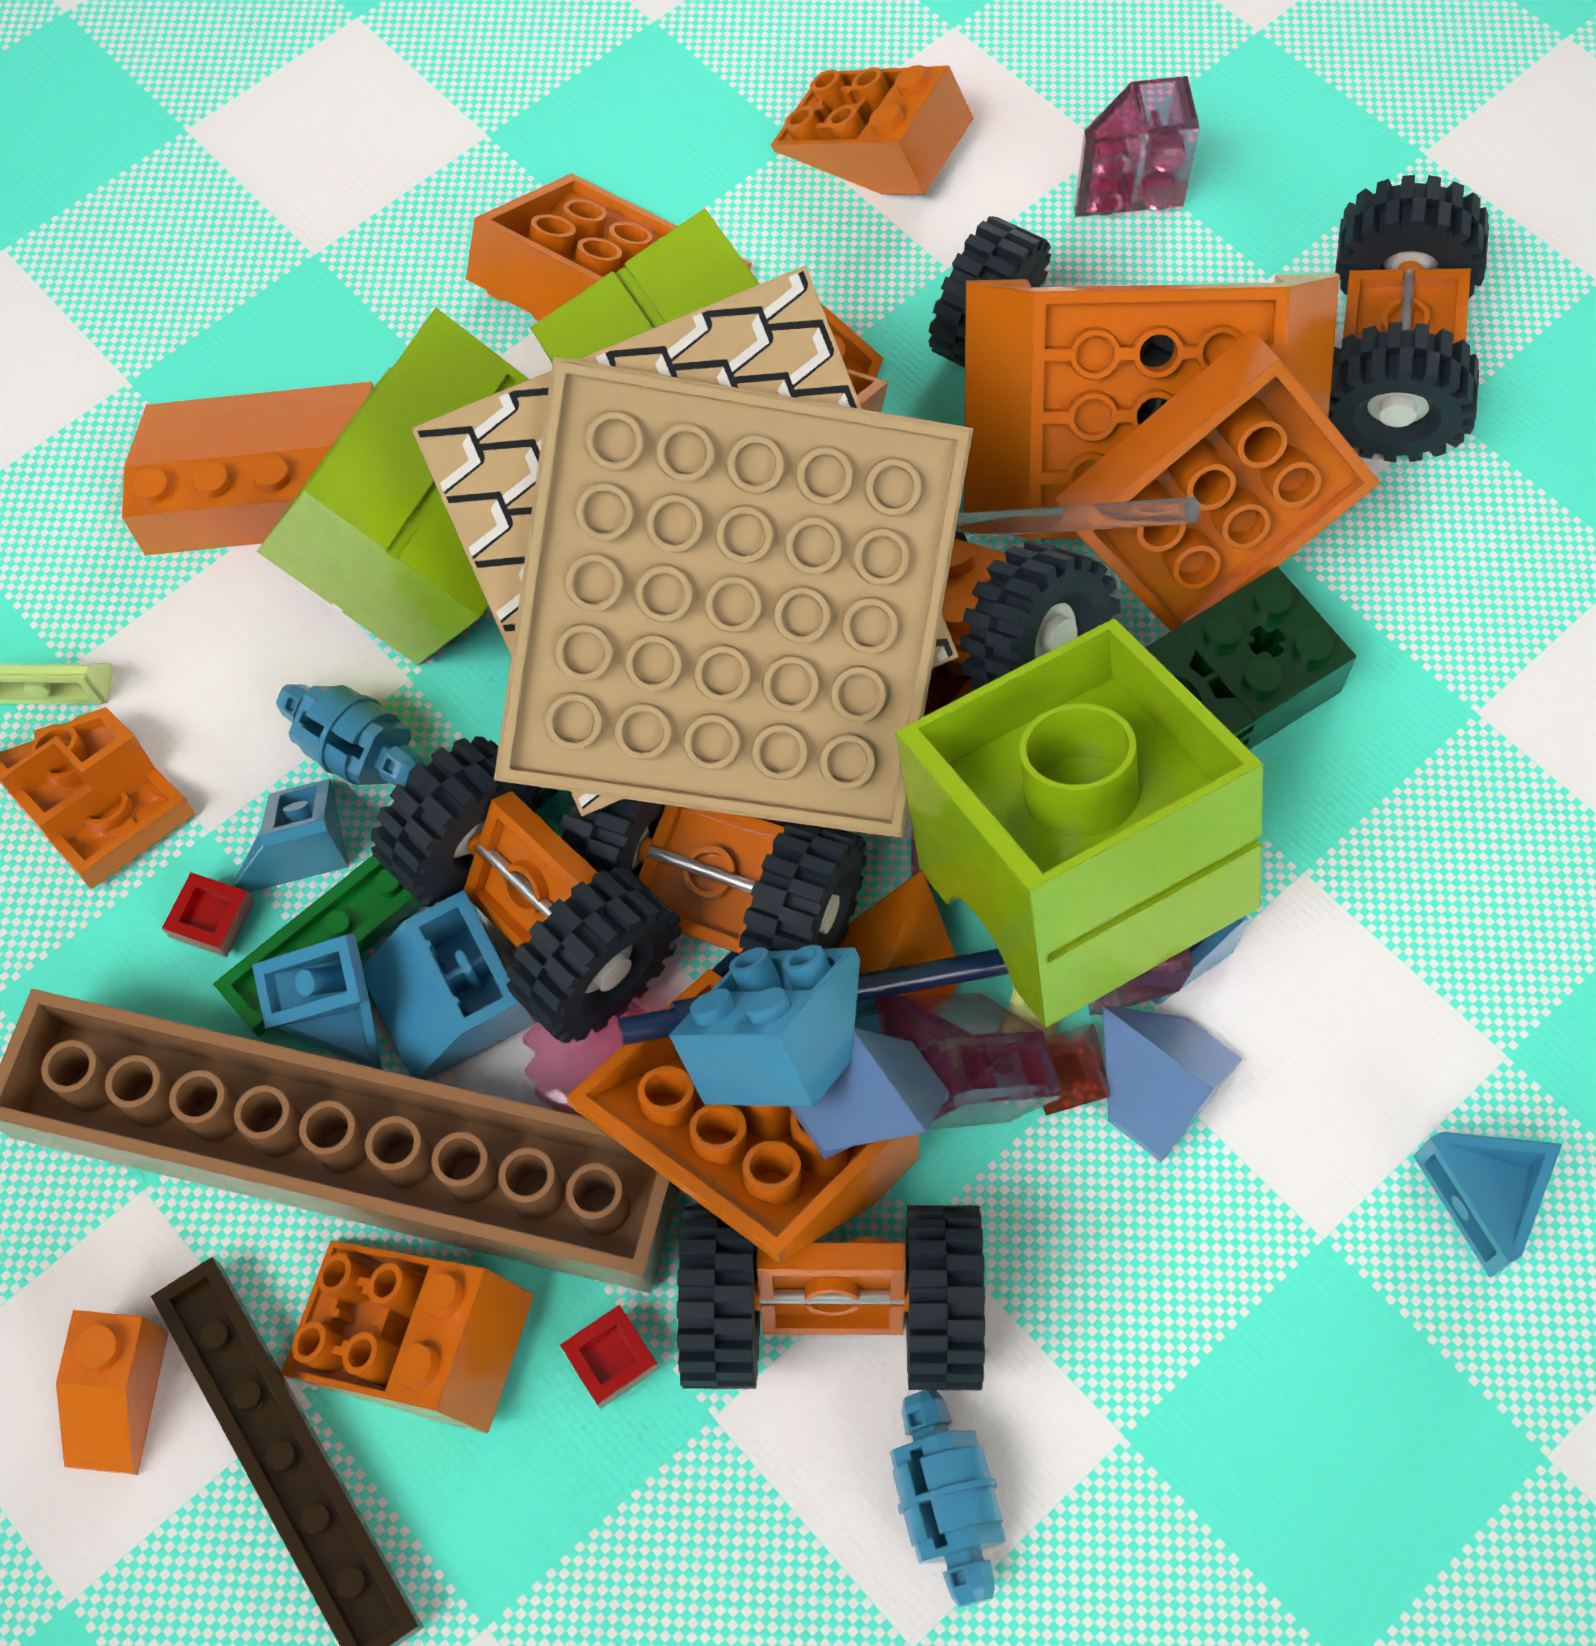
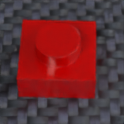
M190 872L161 929L169 938L227 957L255 900L246 890Z
M620 1304L560 1344L600 1409L660 1369Z

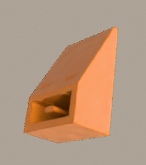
M913 65L904 68L885 69L871 67L865 70L846 71L830 69L820 72L812 80L809 90L796 109L788 115L785 125L771 143V147L774 152L879 194H925L974 117L949 65Z
M330 1240L281 1372L283 1376L433 1421L489 1433L534 1294L486 1268Z

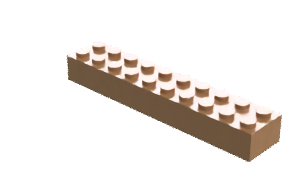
M32 988L0 1063V1131L9 1138L650 1294L652 1293L680 1188L585 1117Z

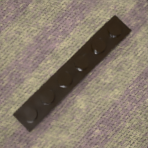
M211 1257L151 1295L150 1297L339 1646H398L423 1629L422 1622L221 1263Z

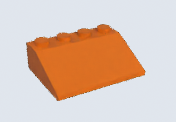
M570 173L474 218L466 280L485 289L491 297L501 301H508L531 313L535 320L540 321L610 272L614 271L616 273L625 266L626 261L677 226ZM743 259L748 268L751 269L752 263Z
M1251 329L1055 499L1079 537L1152 613L1172 631L1266 572L1281 565L1381 482L1279 357Z
M373 382L146 404L124 465L122 518L144 555L262 544L374 388Z
M708 969L673 1001L700 997L711 991L723 977ZM670 1003L667 1007H665L663 1010H665V1009H670V1008H671V1003ZM670 1037L622 1046L566 1096L567 1105L778 1263L875 1205L919 1159V1134L852 1146L824 1160L789 1106L704 1105Z

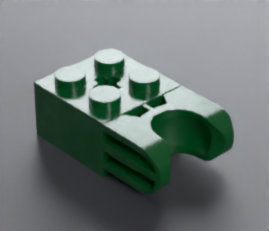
M1278 566L1145 647L1249 750L1339 694L1357 658L1355 653Z

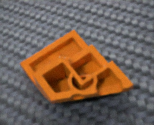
M107 707L77 716L68 723L52 724L34 730L33 741L0 751V784L91 890L196 815L187 799L155 768L135 735Z

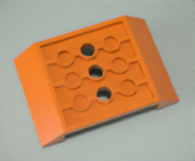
M1338 273L1275 274V283L1031 287L1028 279L966 280L964 427L973 428L964 480V523L1027 539L1080 538L1055 498L1139 426L1137 413L1145 401L1156 397L1163 398L1166 401L1171 399L1251 329L1279 357L1328 417L1340 275ZM1159 334L1170 337L1174 343V351L1167 363L1159 367H1149L1141 362L1140 349L1148 338Z

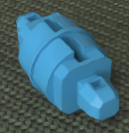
M286 684L281 688L276 705L281 715L292 722L289 730L291 742L298 745L306 756L319 763L321 768L327 773L338 775L355 785L390 783L394 786L399 784L405 787L413 778L408 772L418 763L426 767L421 756L408 747L411 739L410 729L401 724L396 715L381 707L376 699L362 695L345 685H314L309 687L304 684Z
M937 1390L917 1392L903 1399L901 1411L905 1434L912 1435L913 1442L895 1448L890 1452L894 1467L892 1473L900 1500L898 1511L900 1515L904 1516L911 1546L915 1548L918 1563L946 1562L947 1570L942 1574L953 1601L958 1607L975 1605L992 1599L995 1589L990 1559L984 1560L982 1550L1006 1542L1001 1524L1003 1523V1517L995 1492L997 1482L995 1478H991L983 1446H979L976 1431L948 1430V1425L952 1423L943 1397Z

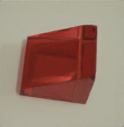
M1093 1023L1039 1039L1023 1052L1046 1116L1110 1096L1100 1041Z

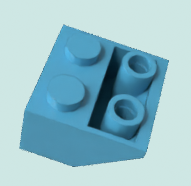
M465 890L404 920L363 967L366 985L410 1076L414 1078L429 1080L535 1024L531 1014L508 991L506 984L511 981L507 977L508 969Z
M809 945L798 950L768 951L766 948L759 947L747 950L731 961L728 973L711 991L701 995L691 1004L690 1013L669 1034L704 1105L814 1107L852 1061L860 958L855 947L823 949L819 945Z

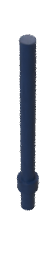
M998 949L859 974L857 1002L1009 974ZM699 996L671 1001L670 1009L618 1018L622 1045L670 1037L669 1034L690 1013L691 1004Z

